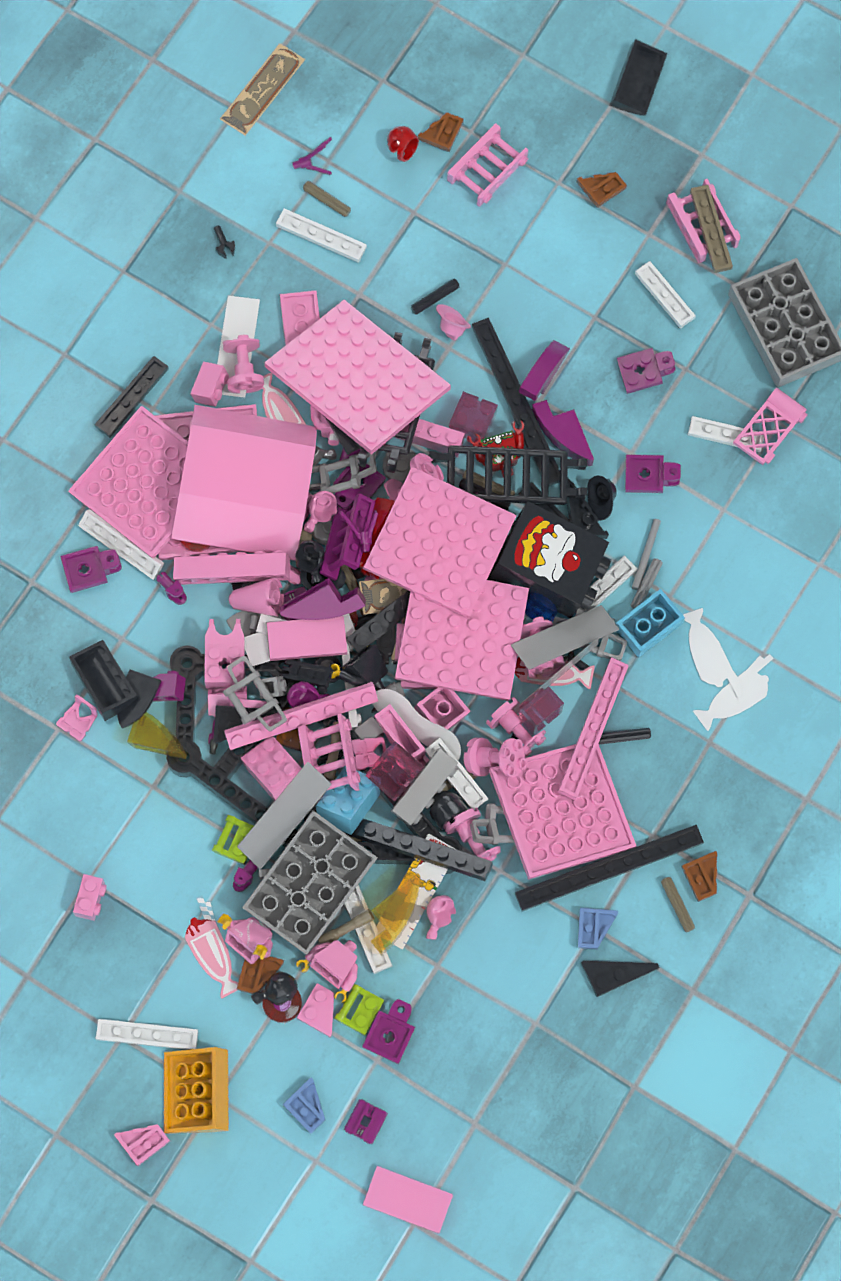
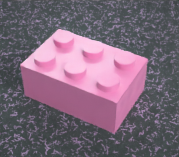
M273 736L266 738L241 757L248 772L274 801L302 769Z

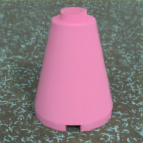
M270 578L233 590L229 595V604L236 610L279 616L280 606L284 604V594H280L279 589L283 588L279 579Z

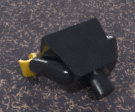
M376 644L369 645L360 653H357L341 667L342 671H340V667L337 664L331 665V668L335 671L331 678L339 676V679L355 687L373 682L375 691L386 688L381 681L388 673L385 655L377 648Z

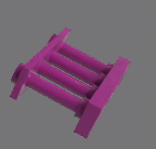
M359 493L355 496L354 504L350 511L337 507V513L334 514L325 548V558L320 568V574L336 581L341 566L346 565L354 570L359 568L363 547L360 545V540H358L356 534L340 515V512H344L359 532H367L375 505L374 500Z

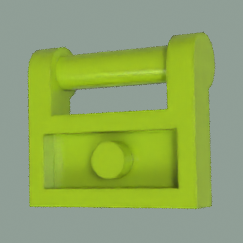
M227 815L225 819L227 822L212 851L244 865L248 857L237 846L254 825L239 820L232 815ZM233 825L239 828L229 850H226L223 847Z
M354 983L349 996L340 1012L336 1013L334 1019L366 1036L384 1000ZM359 994L363 996V999L352 1019L349 1020L346 1016Z

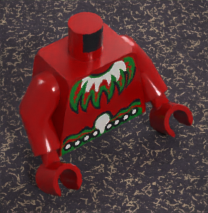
M520 420L521 426L515 428V422H512L515 433L512 430L481 440L480 436L474 433L476 436L475 441H472L470 436L467 437V441L473 444V446L523 449L524 438L521 431L524 428V423ZM474 454L476 460L485 467V454ZM493 455L492 472L501 470L503 478L504 455ZM512 456L511 476L514 474L512 466L517 465V461L521 456Z

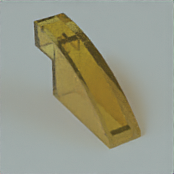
M148 712L132 724L127 743L132 747L186 759L187 754L179 740L166 726Z
M418 873L371 910L385 928L384 931L371 940V944L381 956L399 939L414 913L421 886V876Z

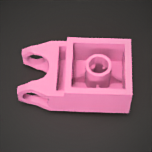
M209 619V627L205 634L206 688H229L235 683L227 667L237 659L245 656V638L241 629V620L236 619L234 630L230 634L221 635L215 629L214 619ZM245 662L239 663L232 669L237 682L245 678ZM223 664H227L226 669H222Z

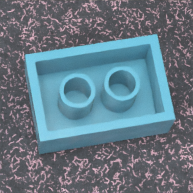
M660 589L617 621L616 625L620 630L616 632L627 641V645L639 658L680 627L685 617Z
M346 766L336 779L347 776ZM357 771L361 780L359 791H355L349 784L326 791L316 805L317 814L339 830L352 835L380 796V780Z

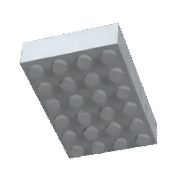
M797 258L730 286L728 295L777 388L841 361V340Z
M313 811L242 908L307 955L371 868L377 857Z

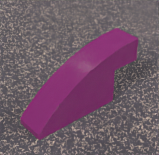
M553 340L520 386L519 393L534 401L537 400L540 393L544 394L570 348Z
M547 400L532 404L533 414L548 439L557 448L566 451L572 459L586 458L588 459L587 466H593L594 457L575 410L553 416Z
M330 578L281 605L279 613L281 616L300 620L330 619L365 607L366 598L358 587L341 596Z

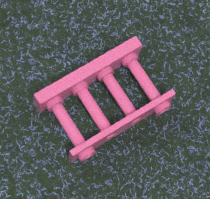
M496 123L447 173V181L452 185L456 181H461L479 195L477 199L479 207L483 203L489 202L492 194L519 166H524L528 160V149L525 148L521 153H518L501 139V127ZM492 144H497L511 155L514 160L509 165H506L489 151V147ZM480 156H485L500 168L502 172L495 178L477 163V159ZM468 168H473L491 184L483 190L465 175V171Z
M705 179L702 186L709 185L720 225L727 234L724 236L726 243L731 242L735 249L738 247L740 234L732 226L717 198L714 185L710 184L708 179ZM675 192L671 193L667 197L666 204L698 264L702 263L706 259L708 250L706 244L701 243L699 239L700 235H703L701 227L696 229L691 224L692 220L698 218L696 211L685 213L683 205L693 202L691 194L680 198L676 196Z
M340 713L337 714L339 724L313 731L306 725L299 726L298 731L304 766L309 762L321 774L346 766L347 776L330 781L332 785L328 790L349 784L355 791H359L361 780L359 773L356 771L350 730H352L350 720ZM340 732L342 741L318 749L315 748L314 742L316 739ZM343 749L344 759L322 766L317 764L319 756Z

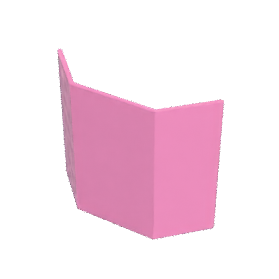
M195 405L171 539L248 553H255L257 551L273 553V551L280 550L286 552L290 560L296 561L295 554L300 542L316 448V427Z

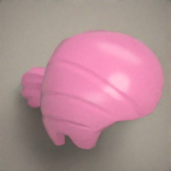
M319 491L311 497L309 502L311 517L305 523L303 530L311 533L317 522H329L332 520V516L337 513V501L333 493Z
M440 895L428 903L426 912L432 925L427 932L426 938L436 940L438 929L450 924L452 921L451 915L456 914L454 902L449 896Z

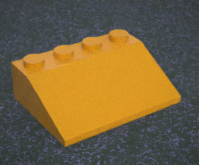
M211 1047L164 1052V1133L229 1131L228 1050Z

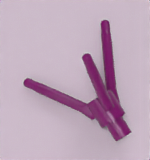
M329 137L308 155L292 162L294 169L301 167L302 169L306 168L331 175V171L313 166L311 158L322 151L332 138Z
M341 511L340 515L356 534L358 540H360L363 552H370L372 532L378 516L377 511L373 512L367 532H359L344 512Z

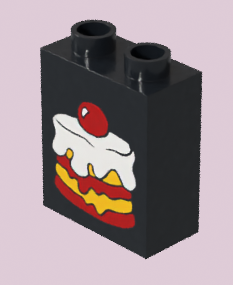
M527 501L515 520L489 578L500 583L529 588V598L571 618L579 607L586 611L591 607L598 591L591 588L590 584L594 576L602 580L612 559L604 556L609 542Z

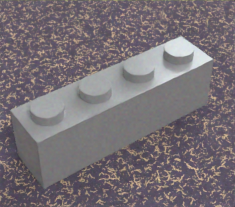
M441 748L437 749L390 812L408 826L412 825V823L416 825L423 816L420 814L421 811L431 806L434 802L432 797L436 792L440 793L446 786L444 781L448 776L452 778L458 770L456 765L459 762Z

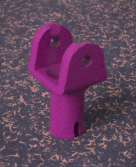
M161 572L163 577L158 575L156 581L166 589L167 597L177 605L184 604L187 596L178 580L174 582L166 572Z
M251 860L248 861L244 868L238 867L234 876L233 889L237 892L244 891L253 882L252 875L258 867Z

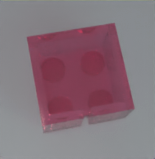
M463 391L449 423V428L465 433L464 438L467 439L470 436L472 441L476 439L474 433L480 436V440L485 439L497 414L498 404L482 399L480 402L479 397Z
M549 686L545 690L541 688L535 693L533 700L530 702L527 700L519 707L521 710H519L518 716L523 720L521 725L532 737L546 727L543 721L549 724L562 713L564 703Z
M395 741L384 751L365 776L395 802L425 767Z

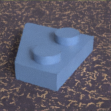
M580 908L577 948L597 950L618 915V911Z
M310 1078L283 1106L312 1134L325 1121L314 1081Z

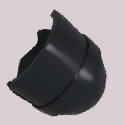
M441 791L432 797L434 802L430 806L429 813L440 830H442L448 821L452 824L456 815L469 809L456 793Z

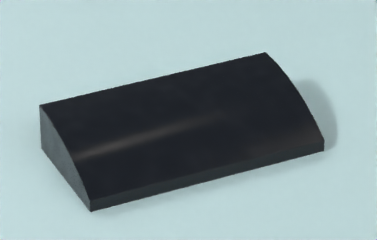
M635 39L628 51L609 106L632 114L645 116L668 53Z
M104 640L69 656L73 669L104 721L117 715L137 699V695Z

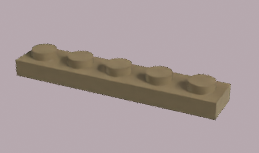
M709 185L691 188V197L713 271L718 273L732 270V261Z

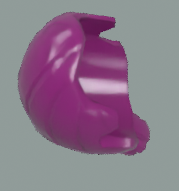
M298 682L289 689L287 701L294 708L330 696V694H319L310 683Z

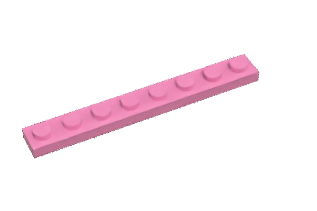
M612 657L610 658L559 786L558 793L573 800L577 799L629 665Z
M370 682L282 711L287 721L271 732L258 719L245 725L242 724L224 730L229 748L232 750L296 729L302 725H308L378 702L374 684ZM279 713L262 719L268 726H273L281 721L282 717Z

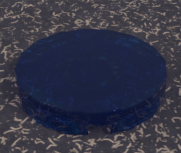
M528 593L525 614L532 620L537 617H544V620L553 622L558 613L553 602L541 594Z

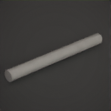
M659 519L653 520L632 585L634 590H638L641 585L661 523Z

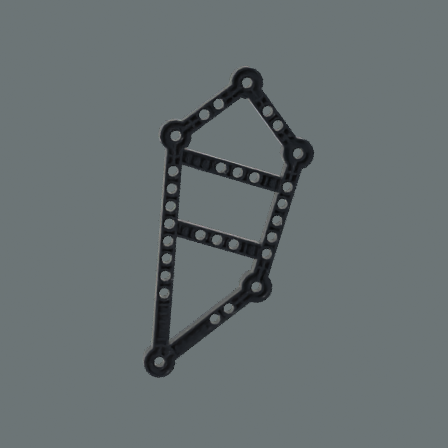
M181 646L172 653L169 663L171 671H177L179 675L186 678L183 699L188 698L191 700V703L185 706L181 704L182 701H177L176 742L170 745L166 756L169 768L179 777L187 778L192 776L256 825L259 821L256 815L260 812L265 813L268 808L230 779L243 764L241 757L256 747L260 741L238 747L245 750L241 755H236L234 753L235 749L230 750L228 748L214 767L202 759L200 748L194 742L196 681L205 676V654H202L200 650L193 646ZM288 659L301 662L300 659ZM285 660L268 661L253 666L255 671H258L264 677L271 678L278 677L281 674H288L279 668V665L285 662ZM187 661L192 663V666L189 668L182 666ZM250 668L245 669V676L252 674ZM285 680L287 684L285 695L273 697L279 702L278 706L281 710L285 711L286 707H289L290 704L287 701L288 691L298 682ZM336 715L318 722L323 728L330 727L327 724L330 720L338 722V716ZM184 717H189L191 719V721L188 724L181 723V720ZM350 730L351 741L359 739L357 735L352 730ZM343 749L339 750L338 760L344 759ZM329 753L319 757L317 760L319 766L326 764ZM182 755L190 757L187 762H181L179 758ZM380 764L371 771L366 769L360 770V772L374 778L387 779L388 782L385 785H380V795L393 808L399 799L393 800L389 795L396 792L401 798L404 791L385 768ZM212 778H219L220 783L212 785L210 780ZM229 789H233L236 792L232 797L226 796L225 793ZM243 801L251 803L250 807L246 809L240 805ZM422 812L420 814L423 816L416 825L414 823L410 826L406 824L415 836L426 839L427 835L430 834L451 847L462 851V847L456 839L442 836ZM296 829L282 843L285 848L298 831ZM357 842L365 849L371 850L372 854L377 857L373 864L411 865L413 861H416L413 857L369 842ZM448 869L445 874H450L454 871Z

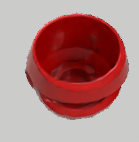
M397 126L387 136L389 150L392 153L397 152V158L402 162L408 161L413 156L419 144L418 137L407 126Z

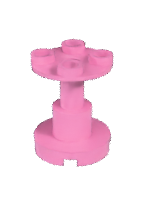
M239 335L238 339L223 341V350L227 353L237 354L238 364L235 365V376L227 380L228 391L240 394V390H246V393H253L263 389L264 377L254 373L253 364L249 363L248 352H252L260 347L259 340L249 338L248 335Z
M419 453L411 459L410 468L414 467L443 481L442 470L438 465L434 466L431 463L433 461L431 457ZM390 479L384 484V488L389 496L388 499L396 501L403 486L402 482Z
M544 617L534 618L533 622L523 624L520 639H525L553 626V623L549 620H544ZM559 656L530 670L526 669L530 678H537V675L541 674L544 678L554 675L562 668V665L565 666L566 664L563 656Z
M513 697L511 698L513 702L509 703L507 701L491 715L493 720L491 722L487 720L486 724L491 729L501 725L508 734L513 732L524 744L523 749L526 758L531 754L532 747L536 744L539 746L546 740V731L543 730L534 737L528 733L521 725L523 720L514 711V708L520 702Z
M473 738L466 745L469 746L468 751L464 752L466 770L469 773H473V776L476 777L488 775L489 769L499 764L503 774L513 778L518 776L521 770L527 766L523 743L519 739L509 738L505 740L500 750L493 748L488 739Z
M478 808L466 810L454 817L455 820L452 824L449 821L445 824L444 829L446 833L458 832L463 843L468 842L475 856L493 861L497 858L496 855L501 852L500 846L486 851L482 843H475L473 841L470 824L474 819H478L481 816Z

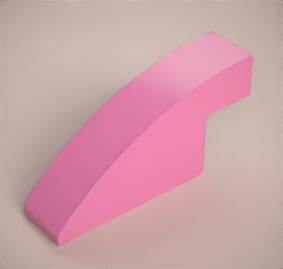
M389 704L374 715L399 756L416 778L429 761L425 755V748Z

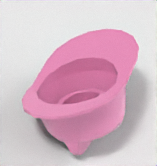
M443 304L436 306V310L441 316L440 328L450 339L457 340L466 329L471 328V325L462 315L452 307Z

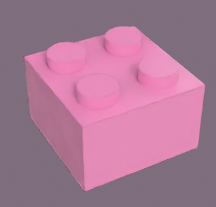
M439 687L414 707L422 717L447 730H450L470 713L468 707L454 690Z

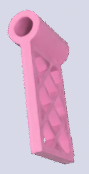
M776 388L734 440L733 444L760 464H769L775 457L773 452L798 422L802 423L808 416L806 413L807 409ZM766 408L773 412L774 418L764 419L763 411ZM778 421H785L790 425L787 429L779 430ZM765 422H775L776 430L766 431ZM761 423L763 431L753 432L752 425ZM777 434V442L768 443L767 435ZM764 435L765 444H755L754 436ZM750 436L752 445H744L740 440L742 437ZM766 447L767 454L762 458L756 453V448Z

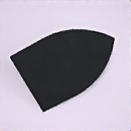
M129 669L126 679L137 695V699L117 714L121 728L134 724L147 712L161 684V680Z

